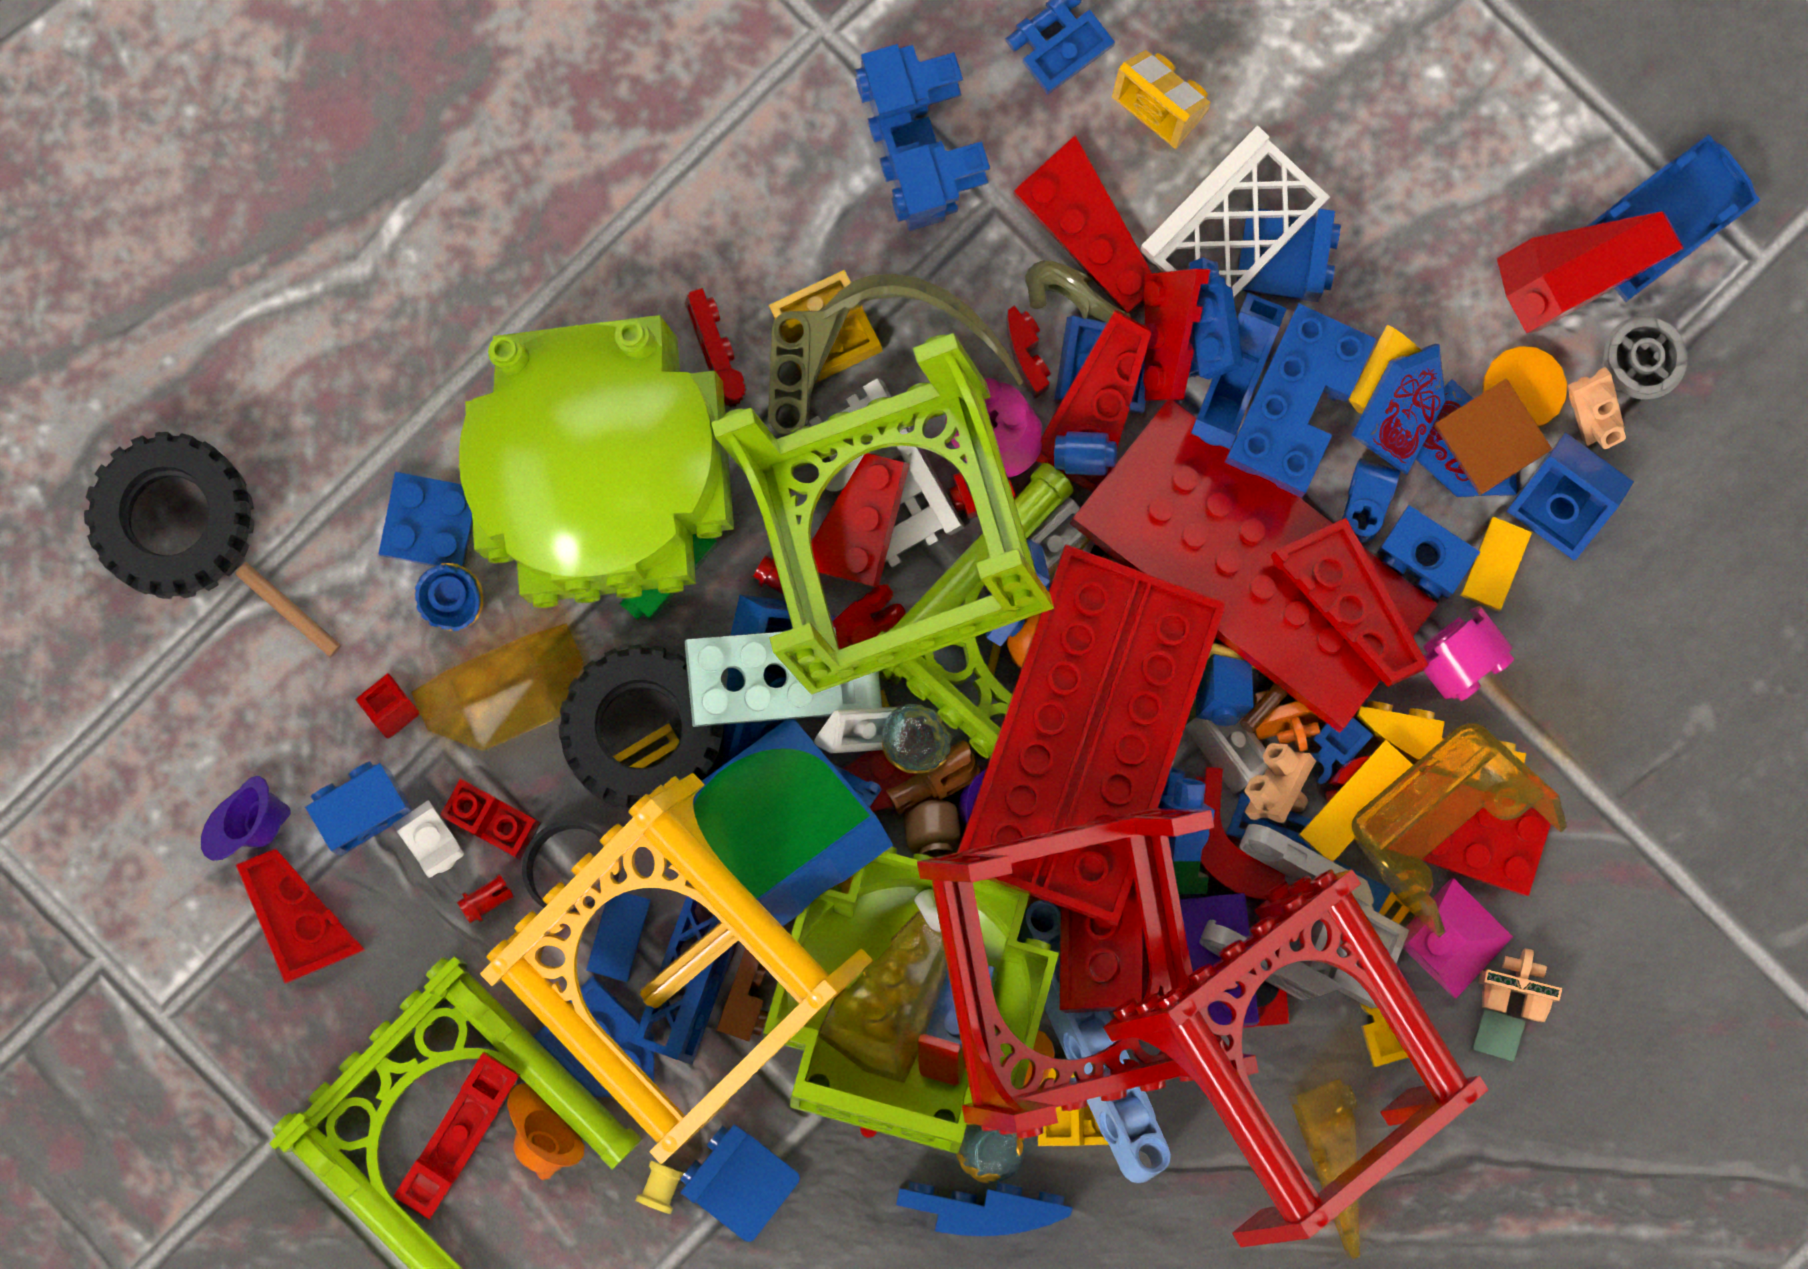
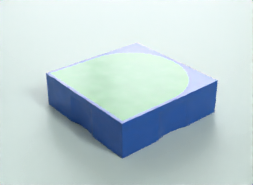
M794 718L786 719L701 782L704 786L696 793L693 800L695 818L712 850L726 868L782 926L802 913L819 895L833 886L844 882L893 846L877 816Z

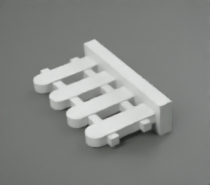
M877 378L863 386L868 395L867 397L860 400L857 394L852 395L846 399L850 407L841 412H852L866 407L870 401L876 398H890L892 396L884 381ZM816 416L809 422L811 426H814L823 421L820 416ZM910 427L900 430L901 434L912 432ZM891 446L869 452V454L893 460L902 456L905 462L910 464L900 505L905 503L912 517L893 528L885 562H889L892 568L902 563L898 556L899 554L926 539L929 546L938 542L939 539L935 533L944 529L946 534L952 536L966 528L922 448ZM837 454L829 456L831 461L837 457ZM864 455L842 468L828 483L826 489L832 492L842 491ZM922 492L930 505L924 510L921 509L915 496Z

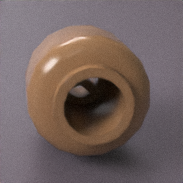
M930 796L905 811L903 821L906 843L912 852L935 858L952 854L953 849L961 842L962 835L958 809L952 802L940 801L938 797L934 799Z

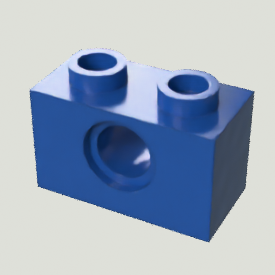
M1409 505L1403 511L1377 553L1384 557L1381 562L1388 565L1399 575H1403L1406 571L1420 580L1417 586L1428 595L1436 599L1442 595L1448 599L1454 593L1480 551ZM1427 545L1435 551L1436 563L1434 565L1424 566L1418 562L1415 555L1418 546Z

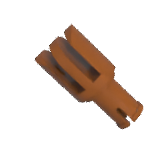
M965 740L959 741L948 748L946 752L947 761L937 769L926 773H919L894 788L886 790L899 815L930 796L934 799L938 797L941 801L972 783L974 777L981 772V769L969 744ZM940 752L921 762V768L919 769H931L941 761L939 759Z

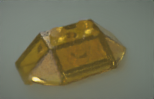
M565 623L523 636L446 670L413 690L411 694L429 732L480 751H485L560 718L561 714L559 712L562 701L566 700L569 693L568 687L574 678L577 679L584 661L569 627Z

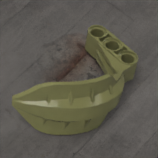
M899 274L870 275L850 283L839 291L820 311L784 312L775 319L771 331L768 417L772 428L784 435L795 433L797 430H801L803 426L808 425L812 390L849 311L857 310L865 302L874 299L902 297L924 301L944 310L964 323L1001 358L1015 378L1017 386H1021L1023 380L1014 362L993 330L971 307L948 290L917 277ZM789 319H797L803 325V336L796 343H788L782 336V326ZM790 361L799 364L802 370L800 381L792 386L786 385L780 378L781 367ZM786 404H793L800 411V420L793 428H785L778 419L779 410ZM797 427H800L799 429L795 430L794 432H790L791 430H793V429H795V428H797Z

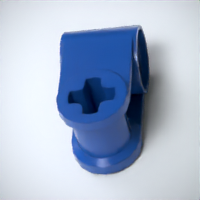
M1359 458L1350 483L1349 497L1342 519L1347 518L1360 543L1365 544L1376 536L1383 525L1388 506L1392 501L1398 483L1400 470ZM1359 514L1367 516L1366 523L1368 526L1365 530L1358 528L1356 518Z

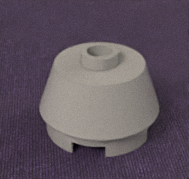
M1636 316L1620 323L1608 336L1603 351L1604 367L1611 373L1614 386L1624 394L1637 399H1655L1671 392L1682 380L1688 361L1687 349L1679 332L1668 322L1652 316Z

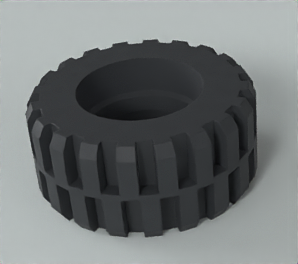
M155 432L154 438L147 439L142 435L132 439V446L125 450L119 446L110 454L114 459L106 467L102 464L99 466L94 474L98 477L95 487L89 486L86 494V499L90 501L89 510L84 511V523L89 526L90 534L87 537L91 548L96 550L99 555V561L116 578L134 590L145 595L152 594L162 599H172V596H181L182 598L196 596V591L204 588L210 591L219 585L217 580L225 574L230 577L238 568L234 564L240 555L245 557L250 546L246 543L248 534L253 533L255 521L251 518V510L254 509L251 495L247 492V484L242 475L215 447L205 441L197 440L194 436L183 433L179 436H173L169 432ZM167 477L183 478L197 485L203 492L209 506V518L202 536L190 548L174 555H160L147 550L139 543L131 527L132 510L139 495L152 483Z
M641 644L628 645V649L617 651L615 648L605 652V657L596 662L590 661L583 667L584 672L580 677L573 679L568 687L569 693L567 698L562 701L559 712L561 714V722L558 725L559 738L562 743V752L576 778L592 795H596L604 800L605 803L616 808L620 806L630 810L645 794L650 795L658 786H664L674 776L682 780L691 773H694L702 781L707 778L712 767L715 768L719 759L720 747L723 744V724L693 727L686 658L682 655H674L667 652L666 648L659 646L643 648ZM649 689L663 694L675 705L681 717L682 733L677 748L665 761L653 767L634 768L626 766L613 758L603 743L601 724L606 709L614 699L630 690Z

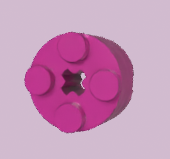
M986 378L984 380L987 383L991 397L985 399V404L1007 477H1014L1026 471L1038 458L1042 447L1040 442L1041 431L1043 432L1042 423L1019 390L1007 383L997 382L993 378ZM958 430L954 437L959 436ZM953 438L951 440L955 448H959V443Z
M1481 606L1469 610L1474 618L1465 623L1461 617H1458L1423 645L1427 652L1423 656L1429 664L1423 672L1445 699L1451 697L1453 699L1458 698L1460 701L1467 699L1481 687L1478 682L1479 679L1490 671L1494 675L1501 672L1514 661L1513 656L1510 654L1512 645Z

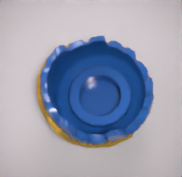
M441 563V565L426 570L420 576L415 586L416 608L421 613V617L424 620H428L429 625L434 627L440 626L441 629L448 631L463 630L475 623L483 608L481 583L472 572L458 564Z

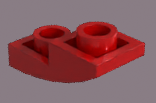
M1014 305L1008 309L1006 317L1009 344L1018 371L1032 396L1036 399L1049 390L1050 382L1047 378L1051 375V372L1038 354L1033 357L1029 354L1030 351L1038 346L1039 338L1036 334L1040 332V328L1027 311L1020 313Z
M459 779L440 814L442 818L519 860L540 825V822L462 779Z

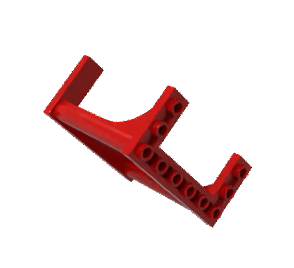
M1154 808L917 861L920 879L932 881L972 1103L962 1105L965 1123L980 1125L982 1131L999 1130L1000 1135L1016 1133L1017 1138H1029L1043 1134L1044 1126L1058 1123L1056 1107L1061 1106L1062 1111L1078 1110L1088 1106V1099L1101 1096V1101L1118 1100L1127 1097L1126 1090L1140 1087L1141 1091L1158 1090L1166 1087L1165 1080L1179 1077L1181 1082L1193 1081V1078L1163 1051L1156 1055H1150L1141 1048L1139 1039L1133 1037L1118 1040L1094 1055L1064 1060L1042 1055L1022 1043L1004 1022L994 999L973 882L1012 874L1011 863L1127 838L1149 962V978L1145 998L1153 993H1158V991L1159 997L1175 988L1182 990L1191 983L1188 976L1193 972L1168 836L1175 837L1214 828L1211 810ZM1215 1036L1218 1041L1223 1040L1221 1036ZM1223 1040L1224 1048L1227 1050L1228 1045ZM1007 1043L1010 1045L1012 1053L1001 1064L1000 1057H1005L1000 1045ZM1130 1049L1134 1057L1139 1061L1123 1059L1124 1064H1122L1120 1054L1122 1051ZM1242 1053L1247 1075L1259 1073L1256 1055ZM1028 1059L1032 1064L1031 1077L1023 1087L1016 1089L1011 1083V1073L1019 1061ZM1090 1062L1093 1069L1091 1073L1086 1074L1084 1067ZM1053 1068L1056 1072L1055 1080L1049 1077L1042 1082L1044 1070Z
M1330 869L1321 873L1313 880L1307 875L1290 886L1285 881L1271 888L1265 893L1267 901L1255 909L1260 921L1249 929L1252 933L1249 938L1244 942L1237 940L1223 948L1219 952L1222 959L1213 966L1209 963L1192 972L1188 976L1191 983L1182 990L1175 988L1159 997L1158 993H1153L1140 1002L1136 998H1132L1118 1006L1113 1011L1116 1017L1103 1026L1112 1042L1132 1037L1145 1041L1171 1057L1193 1078L1214 1106L1274 1202L1275 1207L1260 1209L1232 1232L1241 1248L1310 1239L1489 1090L1480 1075L1466 1078L1352 894V891L1361 885L1353 869L1336 874ZM1317 920L1323 922L1327 930L1326 945L1321 951L1314 947L1311 940V930ZM1299 937L1301 946L1295 952L1290 948L1289 943L1295 942ZM1338 946L1347 953L1344 958L1337 954ZM1263 960L1267 962L1266 971L1261 967ZM1299 961H1316L1335 966L1360 983L1378 1007L1425 1083L1424 1086L1408 1088L1380 1111L1388 1126L1401 1125L1319 1193L1314 1189L1255 1094L1246 1073L1242 1054L1244 1018L1255 992L1272 973L1290 963ZM1238 983L1241 987V993L1237 998L1224 992L1225 990L1238 987L1236 984ZM1212 1002H1221L1230 1009L1232 1018L1227 1025L1217 1024L1209 1017L1208 1006ZM1226 1035L1228 1037L1229 1046L1227 1050L1224 1048L1223 1040L1218 1041L1215 1036Z

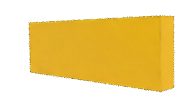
M1385 740L1298 836L1319 855L1333 862L1415 773L1417 768Z

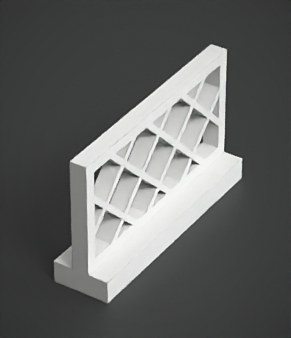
M1257 125L1142 244L1140 252L1151 265L1155 264L1161 271L1169 272L1177 271L1166 261L1177 249H1195V260L1200 258V249L1224 248L1225 270L1219 271L1221 277H1225L1226 285L1231 287V277H1241L1232 286L1235 298L1316 214L1318 208H1321L1329 200L1330 196L1269 141L1270 136ZM1267 155L1281 166L1282 181L1257 182V165ZM1252 172V182H1242ZM1287 173L1296 181H1287ZM1282 188V210L1258 211V189ZM1287 188H1305L1316 200L1306 210H1288ZM1236 189H1252L1253 211L1229 212L1228 196ZM1223 202V212H1213ZM1283 217V234L1278 240H1259V218ZM1288 217H1299L1289 227ZM1253 218L1254 240L1229 241V219ZM1205 219H1223L1224 241L1200 242L1199 226ZM1194 232V242H1184ZM1254 247L1255 263L1249 270H1230V248ZM1260 247H1270L1260 257Z

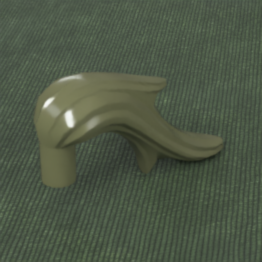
M1046 260L1034 263L1027 270L1025 282L1028 288L1030 307L1033 309L1045 307L1047 304L1045 291H1052L1071 300L1078 307L1084 319L1091 315L1101 321L1108 322L1115 309L1132 318L1129 313L1111 305L1095 293L1086 284L1092 280V277L1086 273L1055 261Z

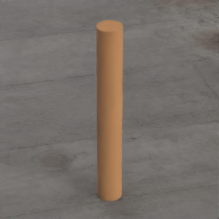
M245 562L239 567L235 573L237 577L327 656L331 658L341 647L340 643L251 565Z

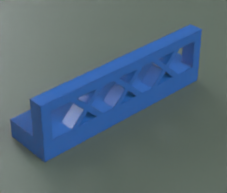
M686 896L658 974L681 955L680 949L684 941L695 935L698 940L704 936L703 931L708 929L709 932L721 922L713 915V918L699 924L694 912L698 901L689 896ZM690 922H691L693 928H691L690 930H688V927H689ZM737 942L685 985L687 989L683 999L672 1005L666 1000L662 1004L663 1009L658 1011L659 1007L653 1008L646 1005L632 1044L692 1065ZM679 1010V1011H678V1014H677V1016H676V1018H675V1015H674L673 1012ZM664 1017H667L672 1029L666 1046L647 1040L653 1023Z

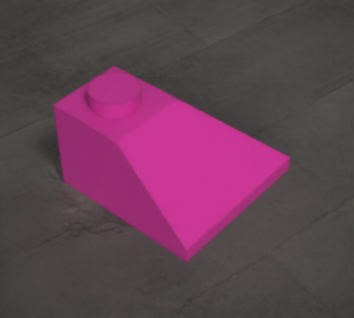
M1451 878L1405 927L1410 931L1403 949L1456 999L1513 936L1454 878Z

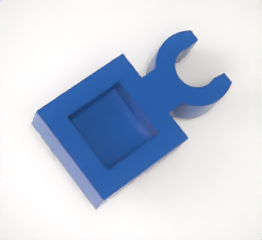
M1352 717L1340 733L1329 724H1326L1320 731V734L1316 735L1313 739L1323 747L1319 752L1311 753L1314 759L1322 763L1324 767L1323 774L1316 781L1320 785L1328 781L1332 776L1333 763L1336 759L1342 765H1345L1353 760L1373 737L1374 734L1355 717Z

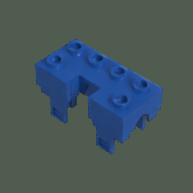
M898 44L861 54V68L855 69L857 76L855 81L861 102H870L874 117L867 118L873 141L874 143L882 141L886 156L879 158L885 181H894L895 188L892 189L893 197L891 199L898 222L906 220L909 231L943 222L946 215L958 212V206L955 201L959 200L958 192L989 183L985 171L990 170V165L982 141L946 151L942 141H936L930 118L925 117L915 120V117L928 113L927 106L962 96L958 82L962 81L963 77L956 54L953 52L920 62L917 59L913 45L899 48Z
M1298 303L1225 463L1249 474L1266 478L1276 484L1277 487L1302 498L1332 437L1331 434L1308 424L1322 392L1328 394L1327 398L1333 401L1339 399L1347 402L1376 338Z

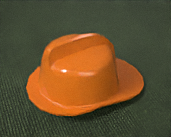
M527 1083L515 1086L508 1095L507 1107L516 1128L513 1143L516 1158L525 1167L536 1172L541 1180L549 1179L562 1167L578 1164L584 1157L585 1148L580 1136Z

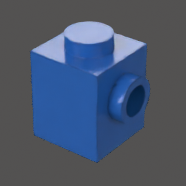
M1213 654L1207 660L1196 693V718L1212 721L1218 726H1235L1253 708L1252 665L1245 660Z

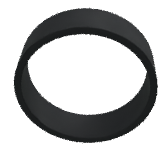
M571 820L553 823L538 832L529 843L522 861L523 881L534 901L543 908L547 906L535 887L533 865L539 849L550 837L569 829L587 830L594 833L599 839L604 836L603 833L586 823ZM619 873L616 875L613 874V878L617 882L619 879ZM593 899L587 905L594 907L595 900ZM573 908L571 912L579 911L577 910V908Z

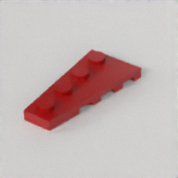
M1075 135L1013 191V194L1084 271L1092 277L1121 310L1131 313L1144 301L1145 274H1151L1152 272Z
M1116 309L1113 311L1042 433L1040 441L1042 447L1036 461L1048 463L1055 467L1054 448L1056 436H1066L1068 431L1108 433L1109 441L1116 442L1118 449L1151 336V329ZM1108 467L1109 473L1112 470V467ZM1058 469L1066 478L1092 493L1107 476L1066 474L1065 470Z
M1347 518L1276 549L1270 555L1387 687L1422 672L1428 667L1429 664Z

